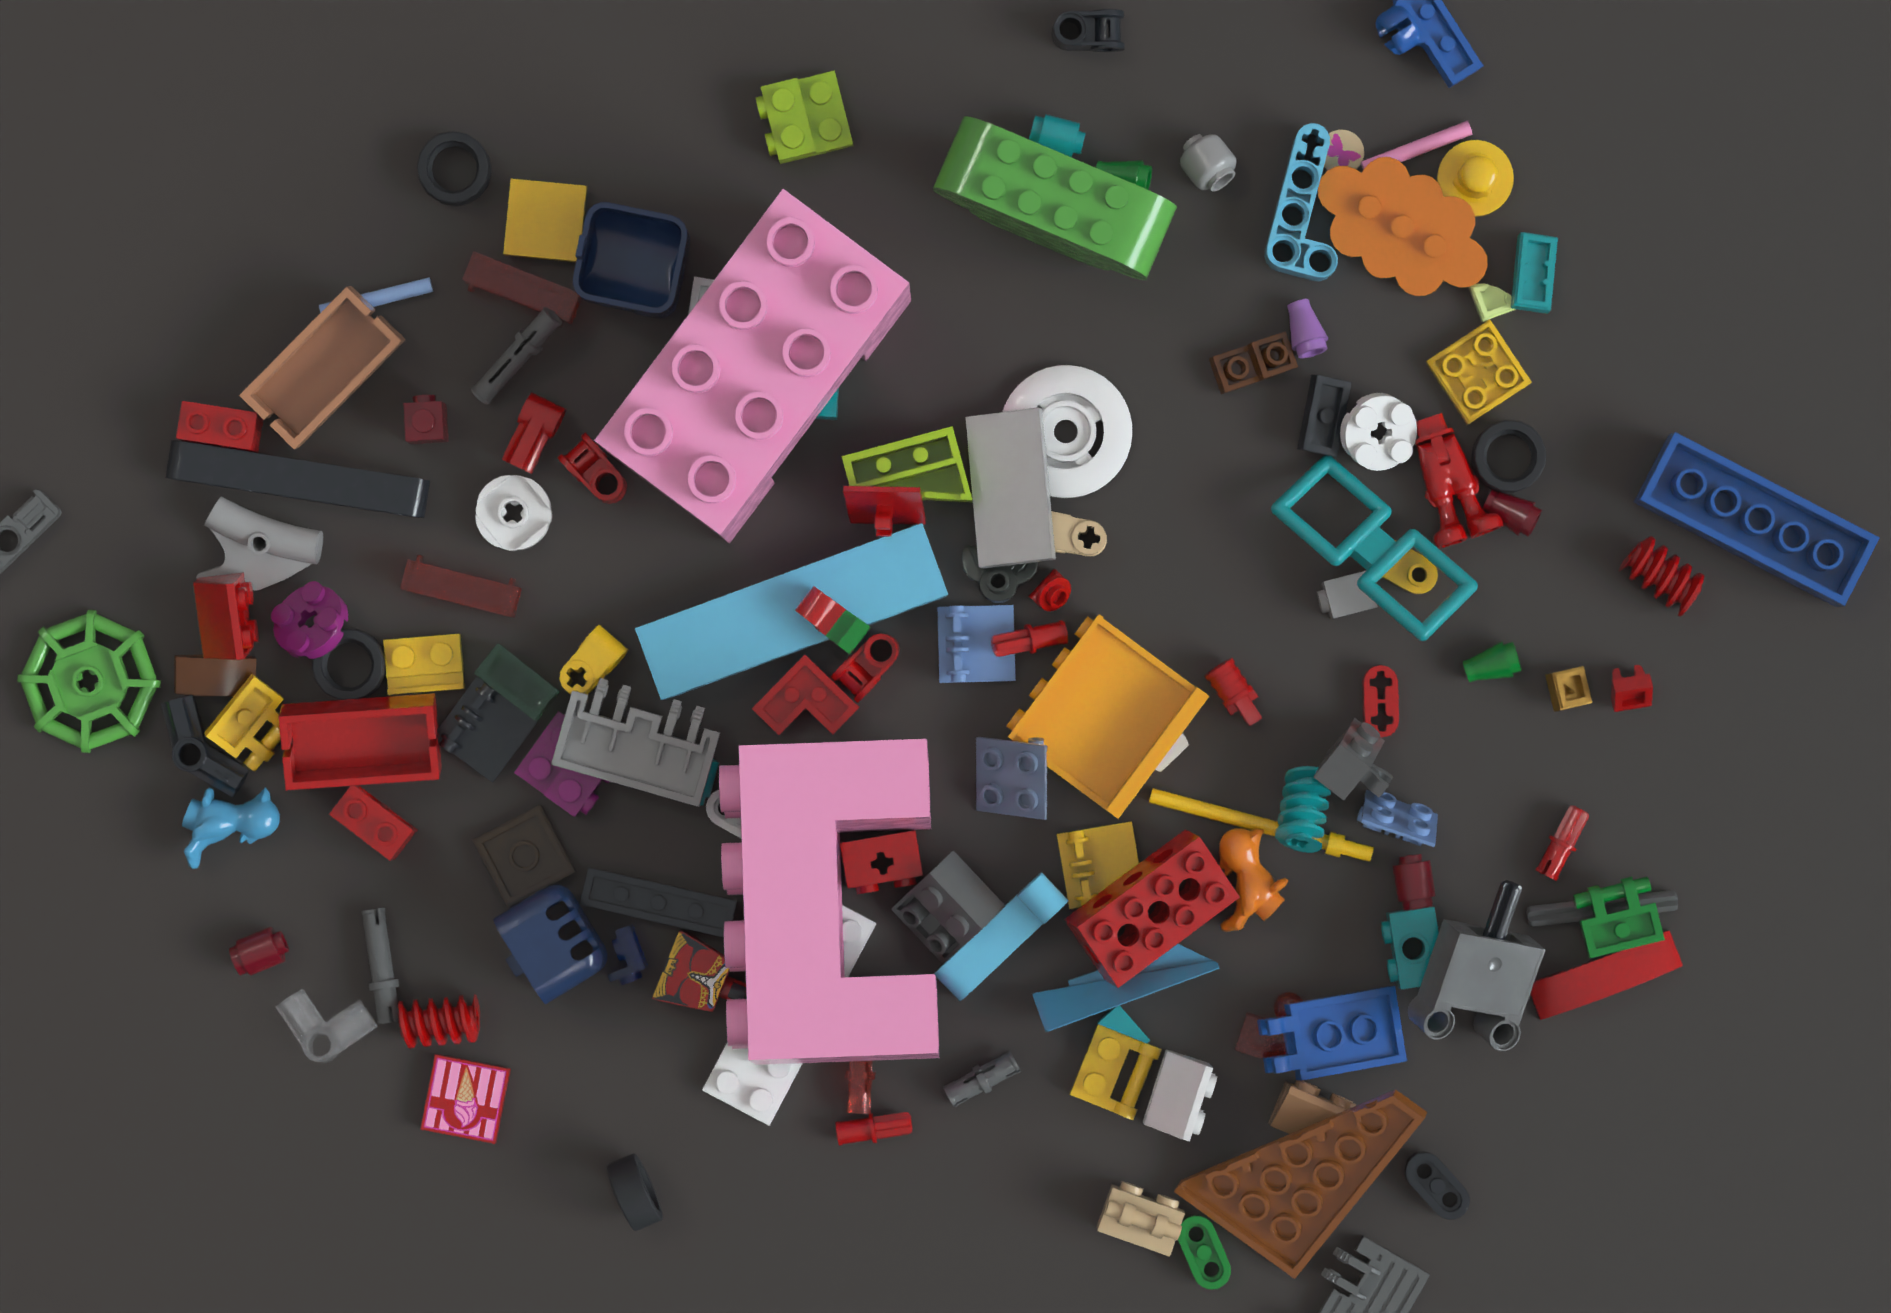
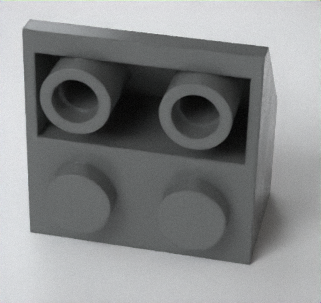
M953 850L899 900L891 910L920 939L929 951L944 964L978 934L1005 905Z

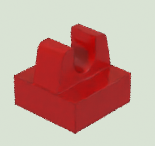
M1634 665V676L1623 678L1619 668L1613 670L1611 702L1614 712L1652 706L1653 684L1650 674H1645L1640 665Z

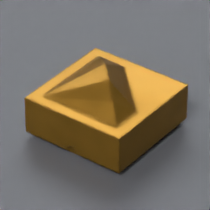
M1584 666L1545 675L1554 712L1592 703Z

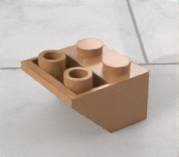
M1296 1080L1295 1084L1285 1081L1268 1124L1291 1134L1353 1108L1356 1104L1334 1093L1331 1094L1330 1099L1319 1095L1321 1089L1304 1080Z

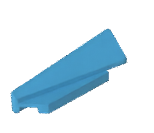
M1177 944L1119 988L1104 980L1100 972L1096 970L1068 980V987L1036 992L1032 995L1045 1032H1049L1220 968L1216 961Z

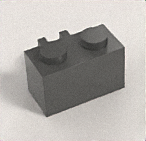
M1354 718L1328 750L1314 778L1342 800L1346 799L1359 781L1365 784L1377 797H1380L1393 779L1391 774L1373 764L1385 740L1380 737L1379 732L1372 725L1365 722L1361 723Z

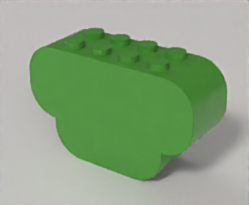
M963 116L933 187V191L938 195L969 209L972 214L994 226L1084 264L1107 271L1111 269L1139 280L1147 279L1177 209L1174 203L1150 190L996 125L968 116Z

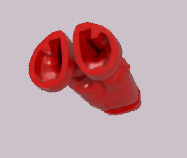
M1440 413L1416 421L1419 438L1415 440V445H1417L1421 471L1427 490L1425 491V498L1432 507L1438 508L1440 517V529L1433 538L1435 546L1441 549L1468 539L1453 505L1454 495L1457 496L1462 505L1471 539L1503 527V521L1499 514L1486 513L1480 506L1476 498V494L1479 491V478L1473 474L1467 458L1454 435L1453 428H1447L1443 414Z

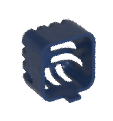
M552 885L543 888L493 919L496 928L512 953L511 956L505 959L516 977L523 973L526 975L544 1004H548L595 975L607 962V950L573 893L562 885ZM564 901L569 909V913L558 920H550L546 915V911L559 902ZM575 920L580 926L581 933L570 940L561 939L558 934L559 929ZM588 940L594 952L581 960H575L571 956V949L581 942Z

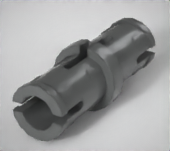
M1009 1050L1007 1053L981 1067L979 1064L973 1066V1071L944 1085L943 1088L955 1108L982 1092L987 1094L993 1091L991 1087L1020 1073L1021 1070Z

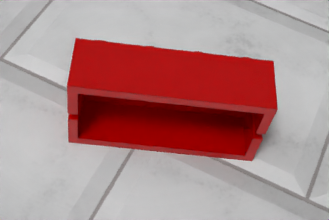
M435 693L282 704L278 719L281 749L284 750L282 759L286 790L440 779L442 764L439 733L437 734L438 720Z

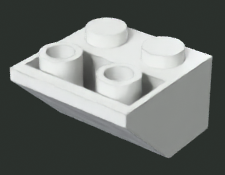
M1166 1049L1144 1115L1143 1124L1189 1142L1192 1133L1199 1135L1206 1114L1200 1108L1204 1097L1211 1098L1217 1081V1076L1212 1073L1213 1067L1210 1063Z

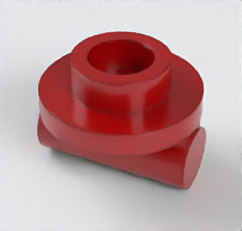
M1053 569L1029 595V598L1045 611H1055L1067 602L1071 593V584L1056 569Z

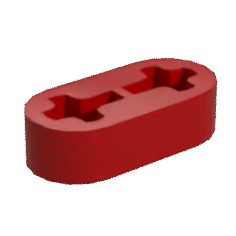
M1378 665L1368 669L1363 676V722L1372 725L1379 732L1380 737H1387L1396 731L1399 724L1398 679L1391 668ZM1377 671H1382L1383 677L1390 678L1391 682L1390 686H1386L1383 689V699H1378L1377 688L1370 686V679L1376 678ZM1378 703H1384L1385 716H1391L1392 719L1391 724L1385 725L1382 732L1379 731L1378 725L1371 724V717L1378 715Z

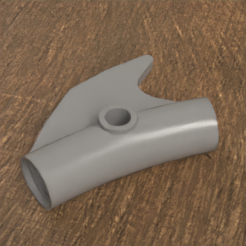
M221 496L211 510L204 526L208 527L224 549L225 561L218 567L200 572L196 578L244 572L245 582H251L253 590H261L291 577L311 564H318L323 546V532L268 518Z

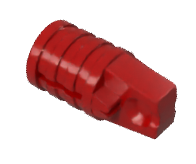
M1231 657L1214 667L1204 677L1207 681H1210L1212 688L1216 690L1217 695L1222 699V704L1228 713L1232 715L1238 711L1247 725L1252 726L1262 719V716L1252 703L1259 696L1251 684L1247 683L1240 669L1234 664L1235 660Z

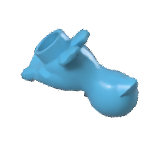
M266 787L252 800L239 805L222 800H214V790L211 788L205 790L202 801L192 798L182 823V827L193 831L192 839L184 849L188 866L191 869L199 867L202 851L209 844L221 841L235 831L241 832L239 837L240 843L247 840L249 844H252L258 839L271 835L278 828L280 813L276 805L271 801L270 793Z

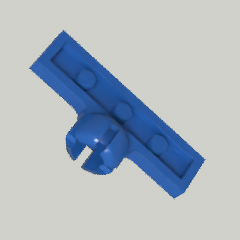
M1392 0L1393 6L1381 13L1376 19V30L1380 38L1395 29L1398 31V33L1391 37L1392 40L1384 44L1390 52L1400 55L1415 46H1420L1425 50L1448 88L1483 67L1482 62L1442 0Z

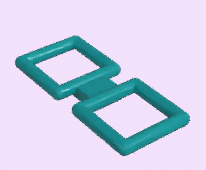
M1322 456L1271 506L1272 513L1331 565L1339 566L1351 556L1367 571L1357 580L1358 588L1420 641L1427 640L1478 588L1476 580L1418 530L1409 529L1397 541L1384 532L1380 526L1391 516L1392 510L1390 506L1331 456ZM1327 473L1372 511L1336 548L1290 509ZM1412 547L1459 586L1423 622L1419 621L1376 583Z

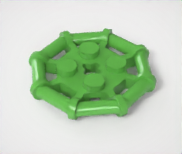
M88 610L87 614L49 628L43 626L38 631L39 637L21 675H18L17 682H21L36 724L33 727L38 732H46L80 748L82 753H90L91 749L129 735L135 737L140 732L139 726L157 688H161V680H157L143 642L144 634L140 630L135 632L97 614V610ZM85 630V642L65 649L58 641ZM96 630L123 643L115 651L95 642ZM51 647L57 654L56 662L48 676L38 675ZM129 650H131L141 680L129 679L122 657ZM89 670L91 675H97L98 682L95 683V690L89 692L87 687L80 688L79 681L84 679L83 672ZM37 683L48 684L55 706L48 712ZM141 687L128 716H126L120 709V705L126 698L128 688ZM62 712L81 720V732L56 721L55 718ZM110 714L120 722L93 733L91 731L93 720Z

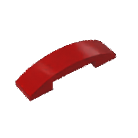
M1670 930L1663 932L1665 938L1663 941L1610 953L1571 969L1559 971L1535 980L1530 995L1539 1019L1549 1018L1590 1004L1682 967L1683 964Z

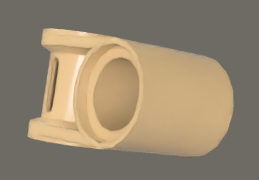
M1051 511L1056 553L1096 556L1105 549L1107 535L1099 523ZM1088 529H1094L1095 536L1100 538L1099 543H1092L1091 549H1086L1085 543L1079 540L1080 534H1087Z

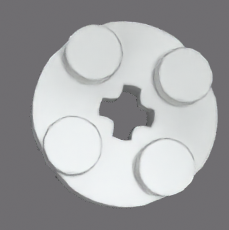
M1373 393L1360 398L1352 411L1346 413L1341 423L1340 438L1346 453L1358 464L1376 471L1387 470L1409 460L1417 436L1416 419L1410 406L1386 393ZM1382 422L1383 427L1387 428V431L1383 438L1378 441L1377 438L1371 436V431L1376 430L1378 423Z
M519 475L500 476L489 482L478 496L475 515L476 524L482 536L492 545L508 551L525 550L537 544L547 533L552 521L551 503L544 489L532 479ZM511 503L513 506L522 505L521 521L518 523L514 520L505 521L504 516L507 514L505 506Z

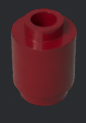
M1422 854L1399 857L1400 864L1393 865L1397 899L1398 902H1402L1403 911L1432 907V897L1436 896L1431 861H1423Z
M272 927L236 941V945L229 947L232 963L240 976L246 973L254 975L285 962V953L289 952V947L281 931L275 932Z

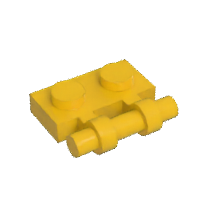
M251 674L204 734L235 758L247 747L252 752L243 763L255 772L263 761L268 762L275 754L273 749L281 740L279 712L275 709L284 698L254 674ZM268 720L273 726L260 741L254 736Z

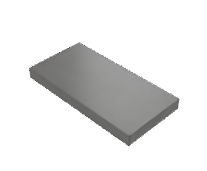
M1037 407L965 417L979 568L984 569L1056 560L1042 409Z

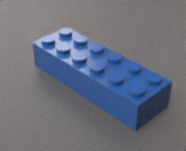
M1676 432L1667 436L1634 500V503L1835 607L1846 605L1880 537Z

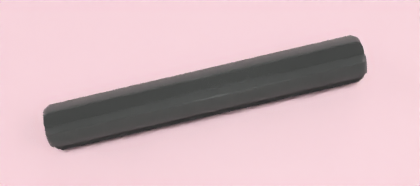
M1675 891L1638 894L1640 905L1655 902L1658 913L1676 911L1678 909V898ZM1624 898L1604 903L1607 913L1627 909ZM1574 901L1533 905L1527 907L1526 911L1528 924L1533 927L1579 922V920L1594 917L1591 906L1576 909Z

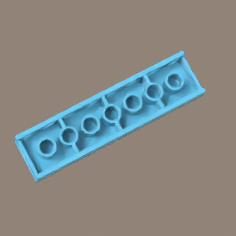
M920 523L893 533L892 537H882L635 628L661 700H667L830 640L818 631L812 623L795 611L813 586L867 625L947 597L948 592L923 524Z

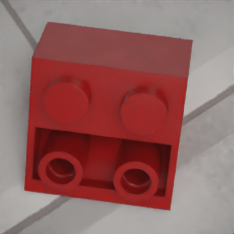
M244 572L197 578L193 586L203 658L245 659L254 648V642L259 640L256 619L250 620L249 605H252L254 602L251 582H245Z

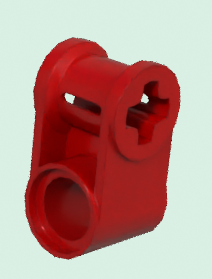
M586 432L581 435L582 440L566 455L561 454L557 457L567 470L603 503H617L625 496L627 491L625 478ZM609 475L615 476L618 481L615 492L610 495L601 494L599 491L601 479Z
M880 633L873 635L855 653H852L830 678L833 681L839 680L855 695L854 701L859 703L881 680L880 677L899 657L900 649L898 642L889 634ZM879 639L888 641L892 646L891 657L883 662L876 660L871 652L872 645ZM849 671L862 682V685L849 674Z

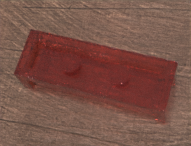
M474 251L462 279L466 281V284H469L468 291L470 293H474L477 287L538 312H541L543 307H548L558 314L563 323L571 325L582 301V298L576 291Z
M419 554L416 561L407 560L400 589L515 618L522 588L514 586L516 579L510 578L507 585L422 563L424 556Z

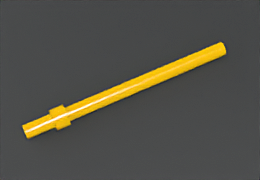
M1152 788L1149 803L1241 828L1249 830L1263 829L1264 834L1275 836V831L1279 826L1278 821ZM1330 832L1329 835L1324 834L1322 838L1315 839L1322 843V849L1325 850L1324 854L1338 858L1342 854L1370 862L1374 847L1345 840V835Z

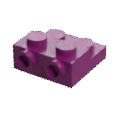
M558 711L514 773L573 817H577L580 812L587 815L599 799V796L595 794L597 788L602 781L607 784L610 781L551 765L565 714Z

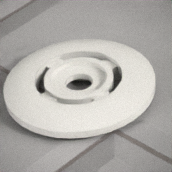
M1059 365L1035 372L1015 388L1008 398L1003 412L1037 408L1038 406L1043 409L1050 497L1075 498L1085 496L1102 488L1117 475L1124 465L1131 447L1132 421L1125 400L1110 381L1102 375L1083 367ZM1062 420L1072 421L1078 429L1077 437L1070 443H1062L1054 435L1055 426ZM1102 421L1104 427L1103 441L1100 449L1092 458L1088 451L1091 450L1096 439L1095 423Z

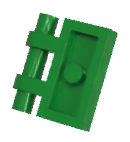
M1632 876L1622 878L1620 883L1602 888L1599 885L1587 887L1586 892L1573 895L1576 909L1591 906L1594 917L1579 920L1588 958L1665 940L1656 903L1640 905L1638 894L1651 891L1648 876L1634 880ZM1621 898L1625 899L1627 909L1611 913L1606 912L1605 902Z

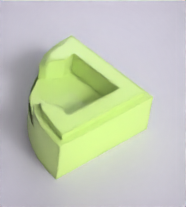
M1482 283L1468 287L1481 322L1516 310L1511 308L1512 296L1496 286Z

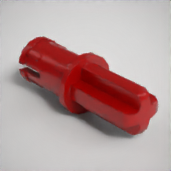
M1062 620L1035 627L1026 624L1024 629L996 634L991 637V647L996 657L1025 651L1034 654L1036 649L1068 644V632L1065 622Z
M1573 805L1568 808L1555 835L1549 836L1551 842L1538 867H1536V871L1555 881L1558 880V876L1571 851L1576 852L1577 850L1574 846L1589 819V814L1586 811Z
M909 1112L873 1116V1113H869L868 1118L835 1122L839 1146L872 1140L874 1144L877 1143V1139L911 1134L913 1129Z

